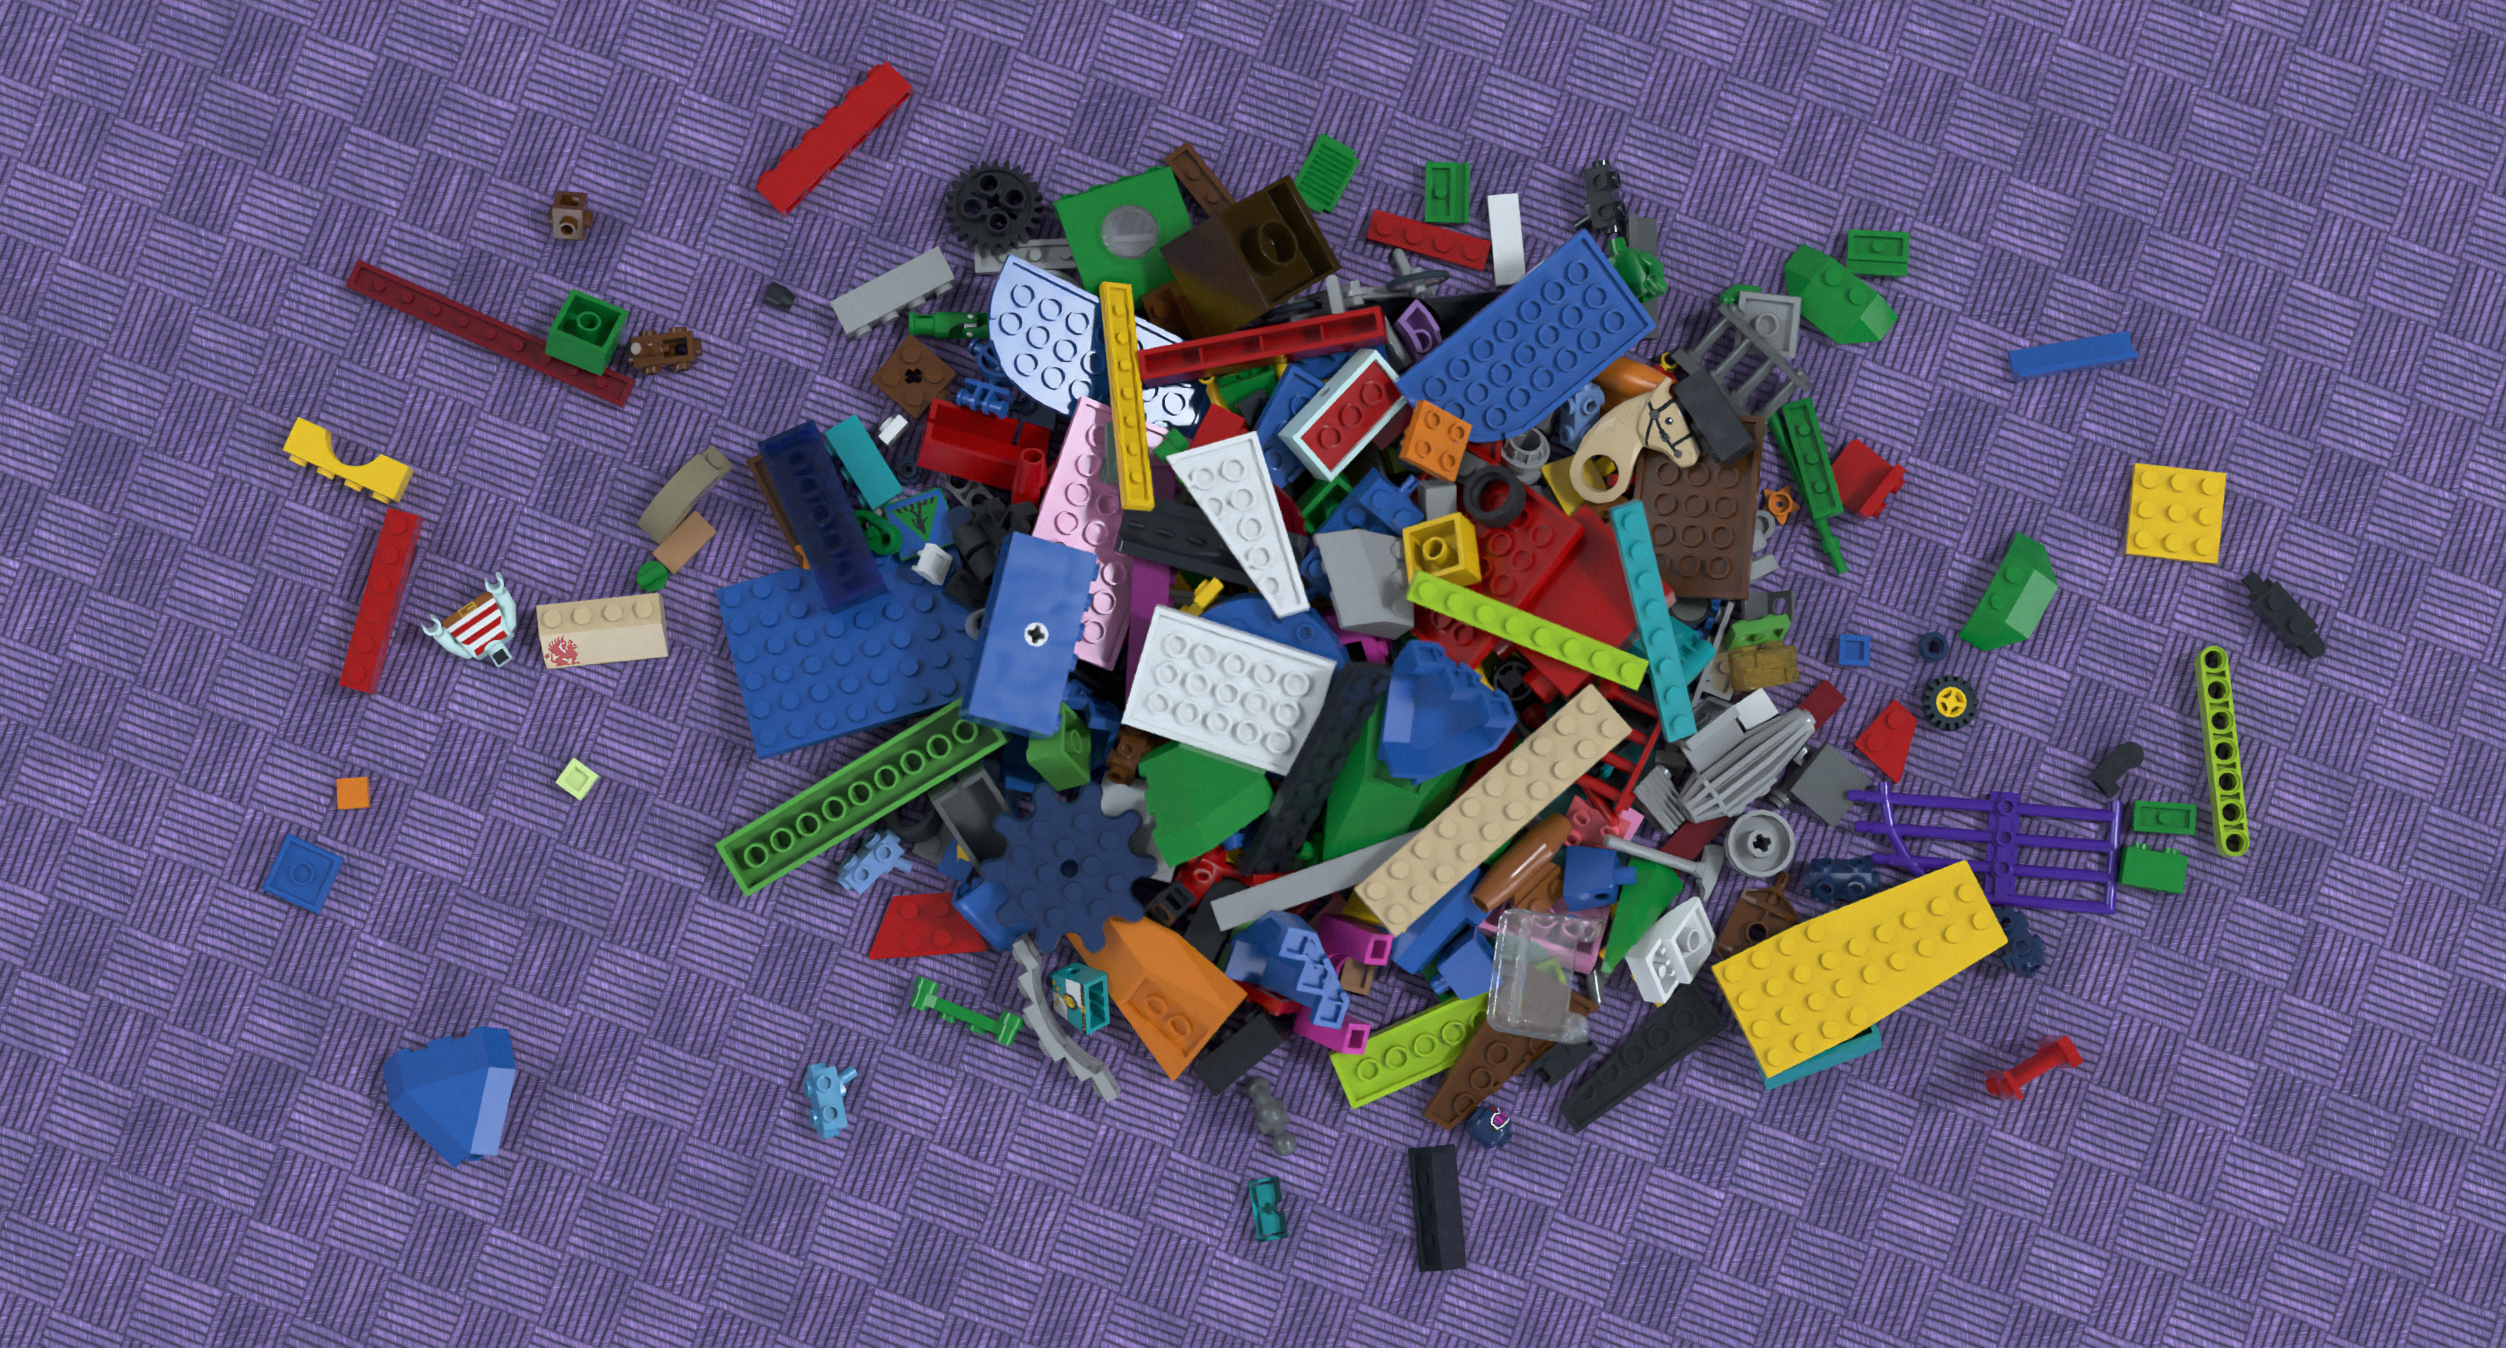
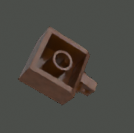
M910 334L870 380L876 388L919 423L928 413L932 398L953 403L948 399L952 394L949 388L957 380L958 375ZM922 374L919 375L921 379L919 384L916 382L908 384L910 382L909 375Z

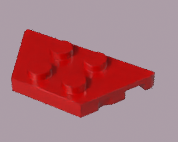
M953 892L893 896L870 951L869 960L988 951V946L980 933L952 905Z

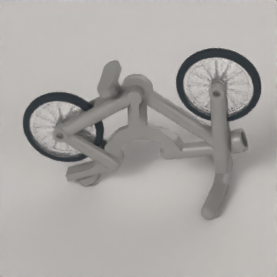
M1397 248L1393 251V258L1401 277L1389 281L1386 286L1360 287L1359 280L1340 285L1337 276L1329 275L1326 278L1327 290L1286 300V305L1262 314L1261 318L1266 323L1294 322L1345 312V309L1352 307L1353 310L1360 309L1364 302L1373 304L1398 297L1421 299L1423 293H1425L1426 297L1435 295V285L1447 281L1450 278V273L1447 270L1422 272L1421 267L1411 269L1404 251L1401 248Z

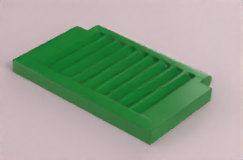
M1324 133L1320 134L1294 181L1307 207L1320 215L1323 210L1332 214L1361 162L1354 157L1355 150Z

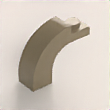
M713 445L701 455H695L657 494L641 516L637 525L660 545L681 525L688 512L700 498L727 476L735 465Z

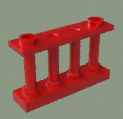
M1603 677L1597 691L1605 700L1607 698L1610 700L1615 698L1658 719L1650 736L1630 727L1632 732L1625 737L1644 747L1637 764L1611 751L1600 759L1631 775L1623 792L1585 773L1575 781V783L1616 802L1617 805L1614 813L1619 815L1622 809L1628 812L1636 796L1631 793V790L1662 727L1655 704L1620 688L1619 683Z
M2046 1035L2036 1041L2040 1047L2036 1050L2037 1054L2012 1069L1988 1070L1984 1072L1987 1078L1984 1081V1085L1992 1097L1998 1096L1999 1100H2021L2024 1098L2020 1087L2052 1068H2075L2084 1061L2068 1035Z

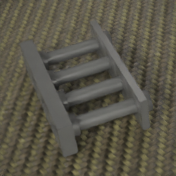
M1723 302L1717 309L1724 316L1693 348L1690 346L1687 349L1683 345L1671 357L1689 375L1704 367L1737 415L1763 416L1765 418V437L1771 430L1767 426L1769 423L1768 419L1799 387L1805 393L1813 387L1809 382L1812 378L1802 367L1798 366L1795 369L1743 319L1745 313L1732 302L1728 305L1726 302ZM1734 324L1746 337L1715 369L1711 368L1709 370L1701 363L1703 360L1702 355ZM1756 345L1768 358L1737 390L1733 389L1731 391L1723 384L1725 375ZM1778 366L1790 379L1760 411L1755 410L1753 412L1745 405L1747 402L1746 398Z

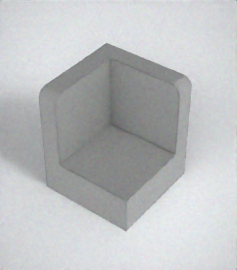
M1438 478L1419 480L1421 483L1418 485V505L1425 515L1422 519L1424 522L1457 512L1456 485L1453 482L1446 483Z

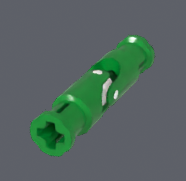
M910 311L909 335L911 334L914 337L915 335H934L935 339L980 338L981 340H990L987 321L988 313L936 311L935 314H916L915 311ZM959 324H964V328H962V327H960V326H958V325H959Z

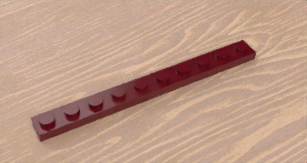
M357 259L346 283V287L350 290L620 408H625L637 382L607 367L602 376H599L545 354L547 341L360 259Z

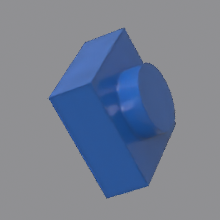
M1839 634L1837 666L1869 667L1871 636Z

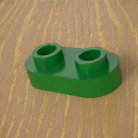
M857 510L851 515L848 528L853 538L880 555H893L900 550L903 539L901 531L895 525L871 510Z

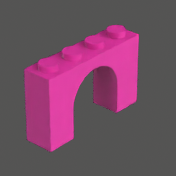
M1322 913L1317 931L1321 946L1337 976L1343 964L1350 958L1364 964H1387L1393 936L1389 933L1348 916ZM1303 1005L1300 1012H1297L1293 1032L1340 1053L1364 1055L1371 1028L1370 1024L1345 1014L1339 1030L1312 1024L1308 1020L1311 1008Z

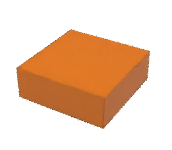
M369 777L336 779L338 810L371 808Z

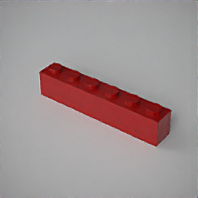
M887 61L882 66L880 64L875 65L867 73L866 77L868 79L860 87L858 85L853 86L844 96L846 100L838 108L833 106L823 116L825 121L816 129L811 127L801 137L803 142L795 150L793 148L788 149L780 157L779 161L781 163L773 171L768 169L758 178L757 191L783 218L803 201L914 93L912 86Z
M389 507L387 509L338 685L371 695L376 693L424 521L418 515Z

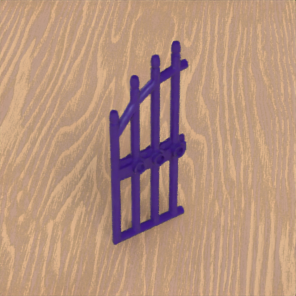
M1878 782V791L1848 790V800L1880 803L1883 822L1872 821L1869 823L1868 821L1861 820L1855 821L1854 830L1857 832L1887 835L1897 854L1888 853L1887 855L1884 853H1872L1870 859H1873V863L1876 865L1887 864V866L1906 867L1916 878L1929 874L1926 869L1939 870L1964 860L1911 855L1901 836L1987 843L1985 861H1966L1973 873L1985 874L1983 893L1989 905H2011V907L2116 914L2122 801H2110V810L2021 803V793L1990 791V800L1890 792V782ZM1892 804L1989 812L1988 830L1895 823ZM2020 815L2109 822L2108 841L2019 833ZM2018 846L2107 853L2106 871L2017 864ZM2016 876L2105 883L2104 902L2015 895Z

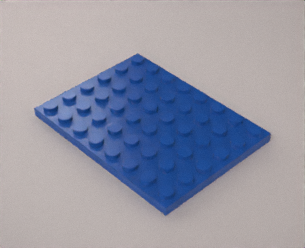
M956 544L942 549L953 557L943 585H934L911 569L913 565H918L920 556L902 562L898 552L893 555H880L865 547L829 557V568L814 565L810 569L804 570V568L801 569L798 566L715 590L759 761L937 711L963 696L977 640L969 637L965 630L966 618L971 612L942 594L959 566L963 568ZM976 621V627L980 631L978 621Z

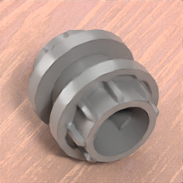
M1535 427L1515 437L1503 439L1500 465L1508 468L1526 485H1531L1542 475L1541 468L1546 464L1550 454L1549 443L1539 429Z

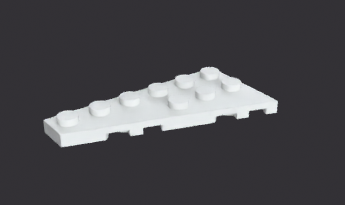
M1250 432L1166 456L1167 462L1277 617L1282 618L1309 610L1308 601L1257 432Z

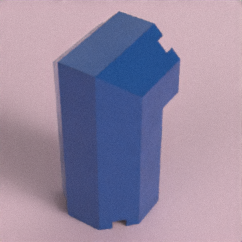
M1481 863L1406 929L1405 933L1402 932L1396 938L1393 937L1389 957L1409 973L1421 974L1458 932L1466 929V924L1472 927L1479 926L1493 910L1489 913H1484L1472 902L1470 895L1489 868ZM1374 927L1386 933H1389V931L1384 927Z

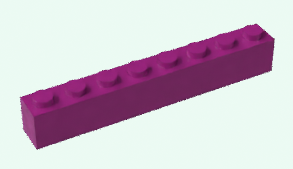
M1150 465L1153 497L1174 502V493L1181 492V485L1174 477L1175 471L1170 466ZM1133 557L1125 709L1157 604L1174 609V598H1169V586H1175L1176 568Z

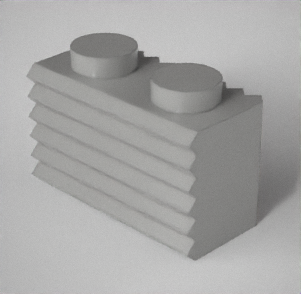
M1646 763L1631 790V793L1636 795L1633 805L1644 815V818L1655 828V831L1670 835L1686 820V816L1676 803L1682 788L1679 786L1675 787L1670 781L1672 775L1664 766Z

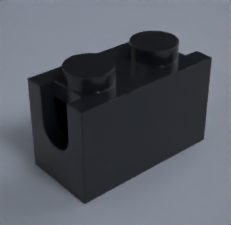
M1580 1025L1571 1032H1567L1553 1044L1554 1046L1530 1064L1548 1088L1555 1086L1599 1049L1585 1035Z

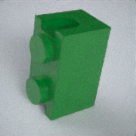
M2132 842L2131 847L2122 848L2117 884L2176 895L2183 894L2188 857L2180 856L2181 850L2162 847V851L2157 852L2151 851L2148 844Z

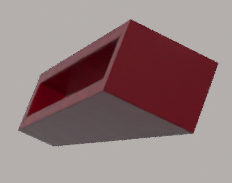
M1406 402L1371 439L1381 451L1410 425L1414 410Z

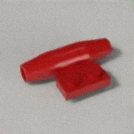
M1026 448L1021 452L1012 480L1011 505L1031 501L1039 511L1057 458L1051 462V466L1047 469L1045 454L1040 449ZM1032 527L1030 528L1027 535H1030Z

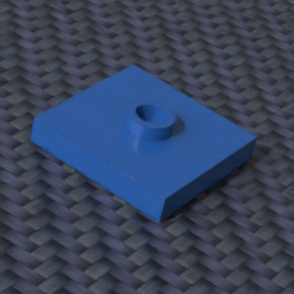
M287 833L262 889L316 914H320L345 858Z

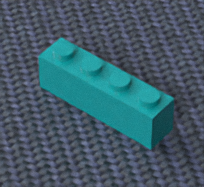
M1876 1023L1850 1039L1769 1079L1766 1078L1754 1055L1755 1064L1765 1089L1768 1091L1881 1049V1035Z

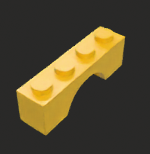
M300 417L297 418L283 447V451L290 454L288 460L303 467H306L307 463L313 464L318 467L317 473L332 480L335 475L346 479L344 485L358 492H361L363 487L373 491L371 497L385 504H389L390 500L397 503L400 502L414 472L412 468L382 454L366 465H345L334 454L331 432Z

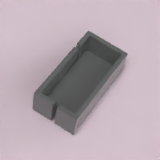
M980 759L956 773L958 780L953 782L950 777L927 793L932 804L980 875L979 867L982 861L988 858L1001 857L1007 849L1006 840L993 827L995 816L1001 812H1008L1015 817L1017 816Z

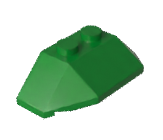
M1804 243L1800 245L1783 267L1788 295L1802 297L1800 316L1838 345L1880 342L1899 318L1879 293L1831 256Z
M2017 531L1959 633L1958 637L1986 652L2030 638L2058 588V583L2044 545Z

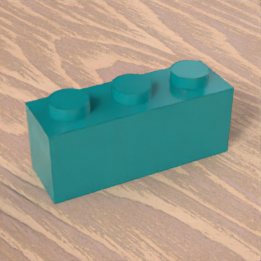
M853 414L825 432L828 441L824 442V445L832 458L840 457L845 465L840 470L849 484L854 481L857 484L860 492L856 496L865 510L871 507L875 512L894 499H899L906 494L856 414Z

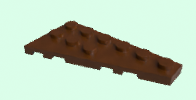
M1521 959L1507 980V984L1503 986L1423 1109V1116L1450 1131L1478 1108L1480 1102L1491 1093L1495 1094L1503 1087L1502 1084L1513 1075L1517 1076L1554 1046L1553 1043L1567 1031L1571 1032L1578 1026L1579 1021L1589 1013L1593 1014L1600 1006Z

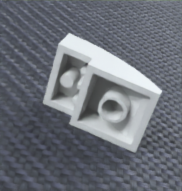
M1692 897L1664 915L1628 951L1625 958L1644 1001L1665 1004L1679 983H1691L1718 941L1699 897Z

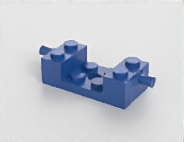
M1373 467L1311 534L1300 573L1309 582V586L1304 590L1308 604L1318 593L1331 598L1330 592L1332 591L1328 574H1323L1320 564L1323 558L1319 546L1315 547L1312 536L1320 533L1349 530L1354 526H1360L1366 531L1394 537L1399 534L1403 538V528L1416 525L1425 517L1419 505L1409 497L1411 492L1421 483L1414 475L1410 474L1406 481L1400 487H1397Z

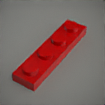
M1374 209L1366 237L1368 241L1393 248H1401L1407 252L1482 273L1491 245V241Z

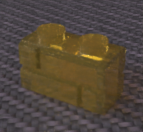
M1783 639L1765 641L1766 647L1756 648V644L1739 645L1737 652H1731L1727 655L1732 689L1745 691L1798 682L1799 670L1796 664V647L1784 644Z

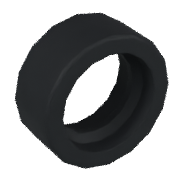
M1488 465L1477 470L1469 478L1463 493V502L1466 510L1480 524L1490 528L1503 527L1512 523L1520 515L1526 500V491L1523 483L1508 468L1500 465ZM1495 482H1507L1509 484V495L1506 501L1498 509L1484 512L1480 508V499L1483 492Z
M933 788L918 795L926 797L929 802L928 812L921 822L909 828L901 824L900 816L906 804L904 803L884 815L885 823L890 830L908 842H921L937 833L944 820L932 804L927 793Z

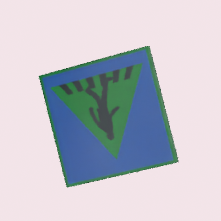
M942 487L884 505L888 521L895 525L902 534V546L898 551L902 562L919 557L917 553L920 550H924L926 543L936 544L941 549L955 545L951 537L953 532L949 529L946 522L949 508Z

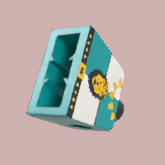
M1075 962L1058 971L1053 970L1048 974L1046 985L1053 989V1001L1056 1012L1078 1030L1088 1035L1110 1024L1107 973Z

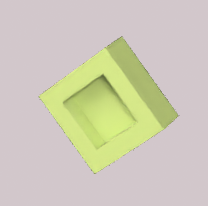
M573 758L556 783L582 801L600 776L576 758Z

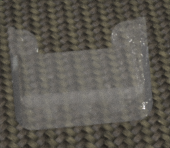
M1511 908L1504 911L1500 916L1487 1008V1021L1490 1027L1498 1032L1566 1044L1587 1042L1590 1033V1025L1587 1018L1580 1013L1568 1011L1577 942L1589 943L1596 941L1603 932L1605 918Z

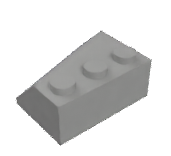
M1361 529L1320 533L1312 536L1315 547L1319 546L1323 561L1320 562L1323 574H1328L1332 587L1330 596L1341 629L1395 640L1414 627L1413 602L1405 599L1409 588L1403 538Z

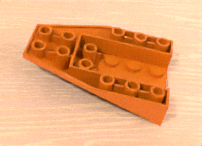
M1119 917L1108 919L1103 927L1106 945L1103 950L1097 953L1086 950L1082 939L1077 934H1065L1089 967L1107 973L1109 996L1172 1082L1186 1069L1218 1028L1247 996V993L1179 934L1146 917H1143L1137 923H1128Z

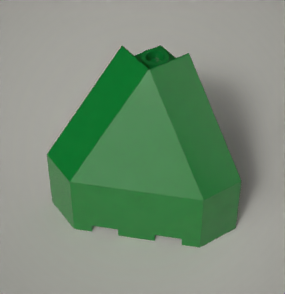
M1176 740L1144 753L1138 763L1140 776L1147 778L1149 790L1144 792L1148 814L1155 818L1157 829L1152 830L1154 842L1169 868L1212 850L1267 811L1275 798L1272 783L1268 777L1264 776L1267 771L1266 769Z

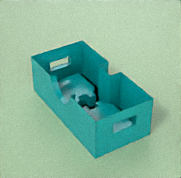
M1279 1176L1249 1180L1248 1184L1258 1243L1289 1238L1285 1212H1278L1277 1202L1283 1201ZM1274 1180H1275L1274 1183L1263 1184V1185H1258V1186H1254V1185H1253V1184H1256V1183H1262V1182H1268V1181H1274ZM1283 1231V1234L1262 1237V1235L1278 1233Z

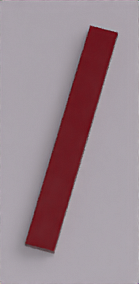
M1826 679L1796 707L1800 710H1808L1816 721V724L1813 725L1815 732L1810 738L1847 700ZM1735 816L1718 817L1696 824L1687 820L1659 851L1692 861L1704 849V846L1709 844ZM1672 868L1677 875H1679L1682 872L1681 870Z

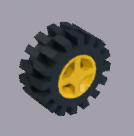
M1947 675L1935 679L1924 689V694L1921 696V712H1924L1925 720L1929 721L1932 727L1940 728L1941 731H1955L1965 727L1973 720L1972 718L1978 711L1979 699L1976 698V689L1973 690L1972 684L1969 681L1963 680L1961 676Z

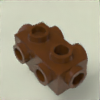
M687 327L669 328V333L657 334L655 330L641 331L638 333L639 337H631L632 346H627L628 361L630 365L634 364V368L637 371H643L644 376L661 374V368L673 367V372L691 370V365L698 364L697 356H703L701 339L695 338L693 331H687ZM679 346H685L687 352L682 356L676 355V349Z
M1121 724L1115 742H1118L1119 745L1117 749L1111 747L1105 765L1110 766L1107 779L1114 783L1131 787L1138 769V763L1143 754L1171 742V739L1152 737V732Z

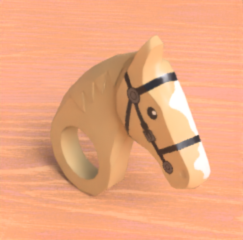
M1668 376L1653 391L1628 399L1611 409L1583 437L1569 471L1572 486L1583 499L1600 504L1614 501L1626 491L1642 447L1665 453L1679 468H1687L1698 461L1700 456L1699 446L1681 410L1668 393L1672 379ZM1602 454L1615 461L1619 477L1617 483L1612 488L1598 490L1586 482L1583 475L1584 463L1593 455Z

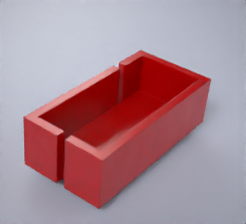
M932 398L924 422L916 466L1012 491V480L1021 452L1026 448H1038L1044 452L1046 459L1051 429L1024 422L1017 444L1014 446L1011 445L1019 420L1008 417L1000 419L997 417V414L985 415L981 410L975 412L970 407H960L955 403Z

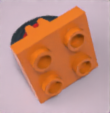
M1419 400L1416 403L1410 425L1404 430L1399 442L1397 460L1401 466L1410 471L1420 472L1423 470L1446 483L1455 482L1472 425L1426 400Z

